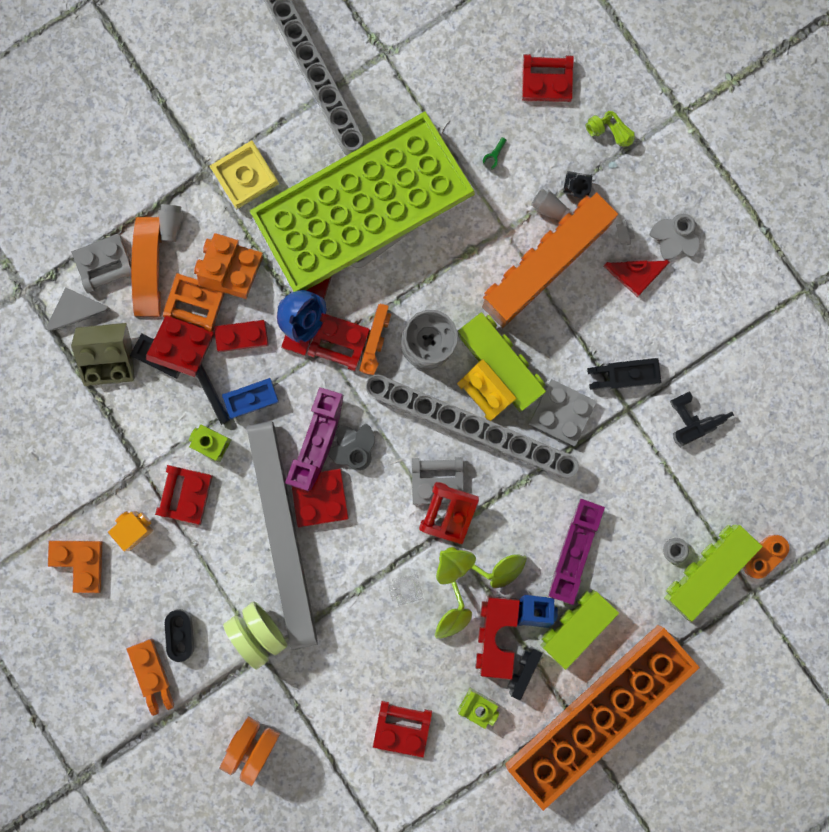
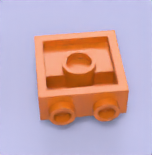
M214 233L212 239L207 238L203 247L204 259H198L195 265L194 274H197L198 285L247 299L262 262L263 253L239 246V240Z

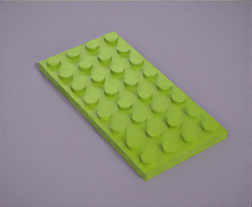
M424 111L251 209L250 213L293 292L308 290L469 199L475 193L429 116Z

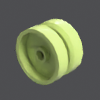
M253 601L242 610L243 618L235 615L225 622L223 626L228 638L239 654L252 668L257 670L269 661L268 652L277 655L287 647V643L267 612L257 602Z

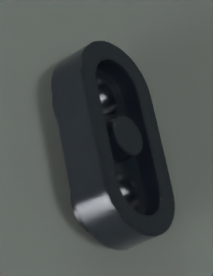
M176 609L166 616L164 622L166 652L171 660L183 662L189 659L194 652L192 618L187 611ZM177 617L183 619L182 627L176 625L175 620ZM179 643L185 645L184 652L178 651L177 646Z

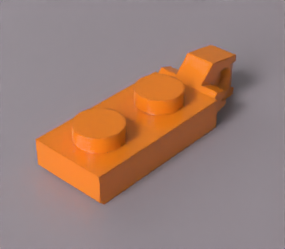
M380 303L377 306L359 372L374 375L379 365L375 352H381L384 337L380 336L383 327H388L391 313L387 312L388 305Z

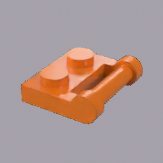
M176 273L164 308L163 317L165 318L167 315L204 327L205 330L213 332L225 293L198 285L197 279ZM177 301L208 310L207 318L176 308Z

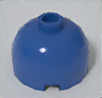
M299 290L291 292L278 305L277 323L279 328L287 337L296 342L300 340L304 342L309 341L317 334L323 324L320 318L322 313L326 315V302L321 296L309 291Z

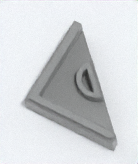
M65 287L45 329L53 332L55 329L75 324L102 312H107L109 307Z

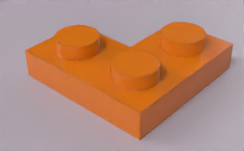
M49 541L48 567H73V593H100L103 541Z

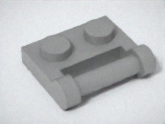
M119 234L71 251L82 279V285L87 294L95 291V288L125 276L127 278L131 277V262ZM119 262L122 263V267L91 279V273Z
M455 457V460L419 461V458H412L413 504H430L434 494L432 489L436 482H441L450 488L463 491V457ZM455 470V478H420V471ZM443 497L441 503H449L450 499Z

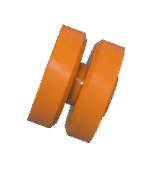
M248 716L240 730H237L232 738L219 769L232 775L237 771L241 762L245 763L240 774V781L252 787L276 744L280 733L267 728L259 740H256L255 737L260 729V722Z

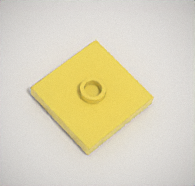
M252 140L210 165L211 170L236 210L279 184Z

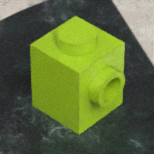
M200 424L199 428H194L189 437L191 442L189 448L221 462L232 439Z

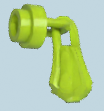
M607 111L601 119L594 115L585 124L586 130L591 136L603 134L605 132L604 125L607 124L614 135L616 144L620 147H629L635 140V132L628 128L613 111ZM612 117H614V119L617 122L614 125L610 121Z

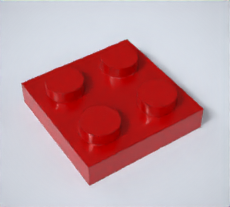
M166 315L147 353L146 360L195 377L213 339L214 332Z
M341 469L320 472L310 491L291 486L298 527L349 519Z

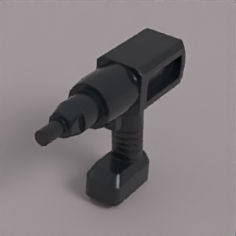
M689 391L670 400L672 407L686 425V427L673 433V439L679 447H682L716 430L717 426L724 424L728 418L734 416L733 412L719 414L714 417L709 416L702 420H699L697 415L692 417L685 406L692 402L693 399Z

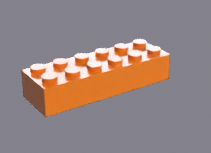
M597 192L591 198L588 195L578 203L573 215L570 213L565 215L558 223L559 225L554 233L551 230L547 232L540 240L541 243L537 246L536 250L533 248L528 250L521 258L522 261L517 268L513 265L505 272L504 278L501 280L502 283L499 285L494 283L484 293L482 308L502 329L612 225L618 213Z

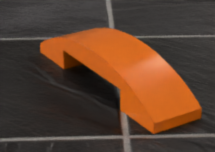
M136 217L131 262L132 301L135 317H160L159 243H162L159 217Z

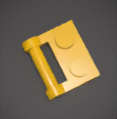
M484 359L477 363L457 383L461 390L464 389L486 414L484 417L489 421H492L517 399Z

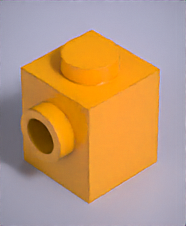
M137 511L122 513L115 520L117 524L108 531L109 535L124 552L131 551L153 532L149 526L151 524L149 518L143 512L139 514Z

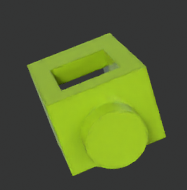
M471 687L457 709L460 716L469 719L486 729L488 724L493 726L500 713L496 710L498 708L496 702ZM478 707L485 708V713L481 716L475 713Z

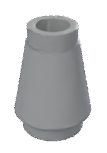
M543 188L538 192L531 206L536 208V212L559 221L570 212V209L550 190L546 191Z
M161 204V210H158L161 240L176 242L184 214L181 213V206Z

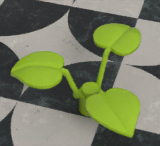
M455 547L440 551V562L436 579L443 585L452 584L459 606L458 609L449 610L441 618L435 631V638H446L457 634L469 624L472 618V611L468 608L464 609L465 606L456 583L458 578L464 576L472 568L485 578L491 579L490 585L492 588L505 587L520 575L525 566L527 556L520 554L507 556L495 565L492 573H487L475 565L476 556L472 552L457 550Z

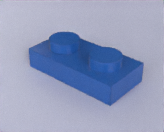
M271 378L222 394L230 419L279 403Z

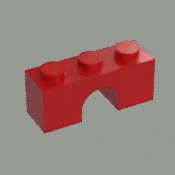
M487 596L486 602L482 601L480 617H485L484 627H479L478 643H482V652L476 655L475 669H480L479 673L482 677L512 680L515 653L513 650L498 647L495 643V636L502 627H517L518 599Z

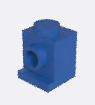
M532 595L522 596L519 599L517 626L525 625L543 628L552 626L558 616V609L554 606L555 599ZM534 610L539 612V617L534 616Z

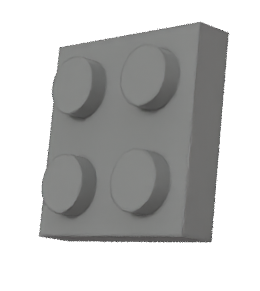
M551 379L529 426L575 447L597 401Z

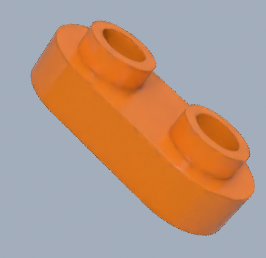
M769 535L760 542L763 547L743 567L744 572L752 578L760 579L766 577L789 553V544L784 537ZM776 543L780 545V550L777 553L773 550V546ZM757 561H760L762 563V568L757 571L755 569V563Z

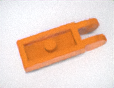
M151 638L126 648L143 697H146V703L151 715L159 714V707L154 693L161 691V697L166 709L174 708V702L169 690L170 685L154 640Z

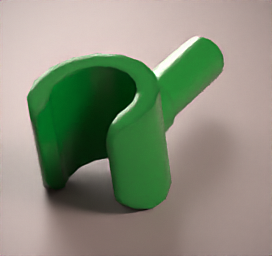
M502 137L492 153L485 155L483 158V165L489 158L495 160L491 170L495 169L498 165L497 157L507 141L505 138Z

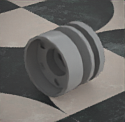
M424 310L416 313L409 319L401 337V349L404 357L411 365L420 369L431 370L440 367L449 359L457 345L458 332L456 326L448 315L438 310ZM430 337L432 345L425 347L423 345L424 339L427 340Z

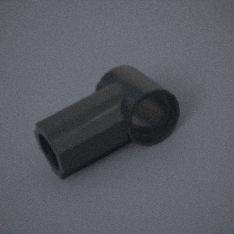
M567 171L563 193L577 198L589 196L592 189L593 176Z

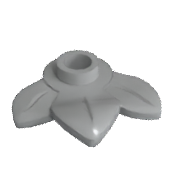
M678 214L673 219H662L650 231L652 238L661 240L660 252L665 260L675 258L682 251L688 256L693 257L699 248V239L695 234L696 223L693 217L688 214ZM679 223L686 225L685 231L679 229Z

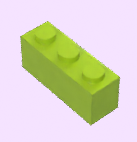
M592 590L590 593L585 591L577 600L579 605L573 611L567 610L559 619L561 624L555 630L549 629L541 638L543 643L540 646L565 670L619 614L595 590Z

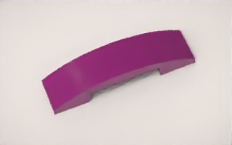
M319 387L311 409L314 413L298 459H293L285 484L306 491H310L326 461L336 433L342 409L343 394Z
M584 499L579 500L558 558L548 597L574 605L581 583L580 578L595 532L598 531L605 509L604 506Z

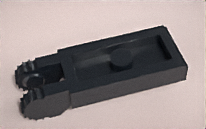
M658 358L608 363L607 366L587 368L588 374L591 375L608 372L609 381L593 382L589 384L590 390L610 388L611 390L662 383Z

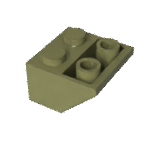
M127 323L75 328L71 348L84 386L134 381L133 357L130 356L132 341Z

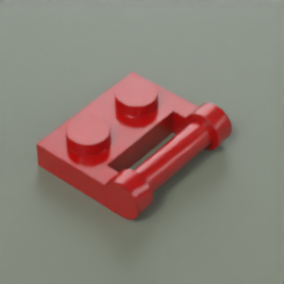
M523 54L522 101L571 102L574 56L566 55L565 58L531 57V54ZM531 67L564 68V74L531 73Z
M322 313L320 321L323 324L313 337L307 355L313 358L318 356L348 366L349 370L355 372L370 329ZM323 340L353 350V355L349 357L320 347L321 341Z
M167 465L166 473L168 474L160 507L156 508L155 515L201 525L213 475ZM180 475L184 476L177 510H169L177 476Z
M436 482L432 489L434 494L426 517L421 521L419 529L423 533L463 544L479 502V496L450 488L441 482ZM444 497L450 499L442 524L439 526L434 522Z
M381 701L373 748L424 758L432 710L424 709L423 712L389 705V702ZM386 716L422 722L421 728L386 722Z

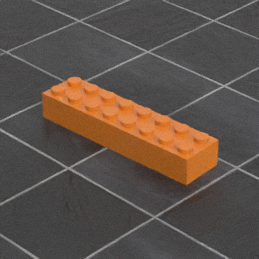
M657 625L505 763L508 772L544 811L700 667L664 627Z

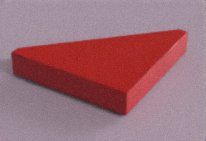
M668 260L606 262L603 267L638 297L670 262Z

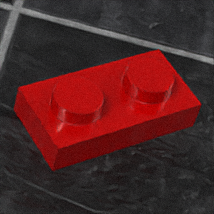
M265 320L214 326L218 352L269 346Z

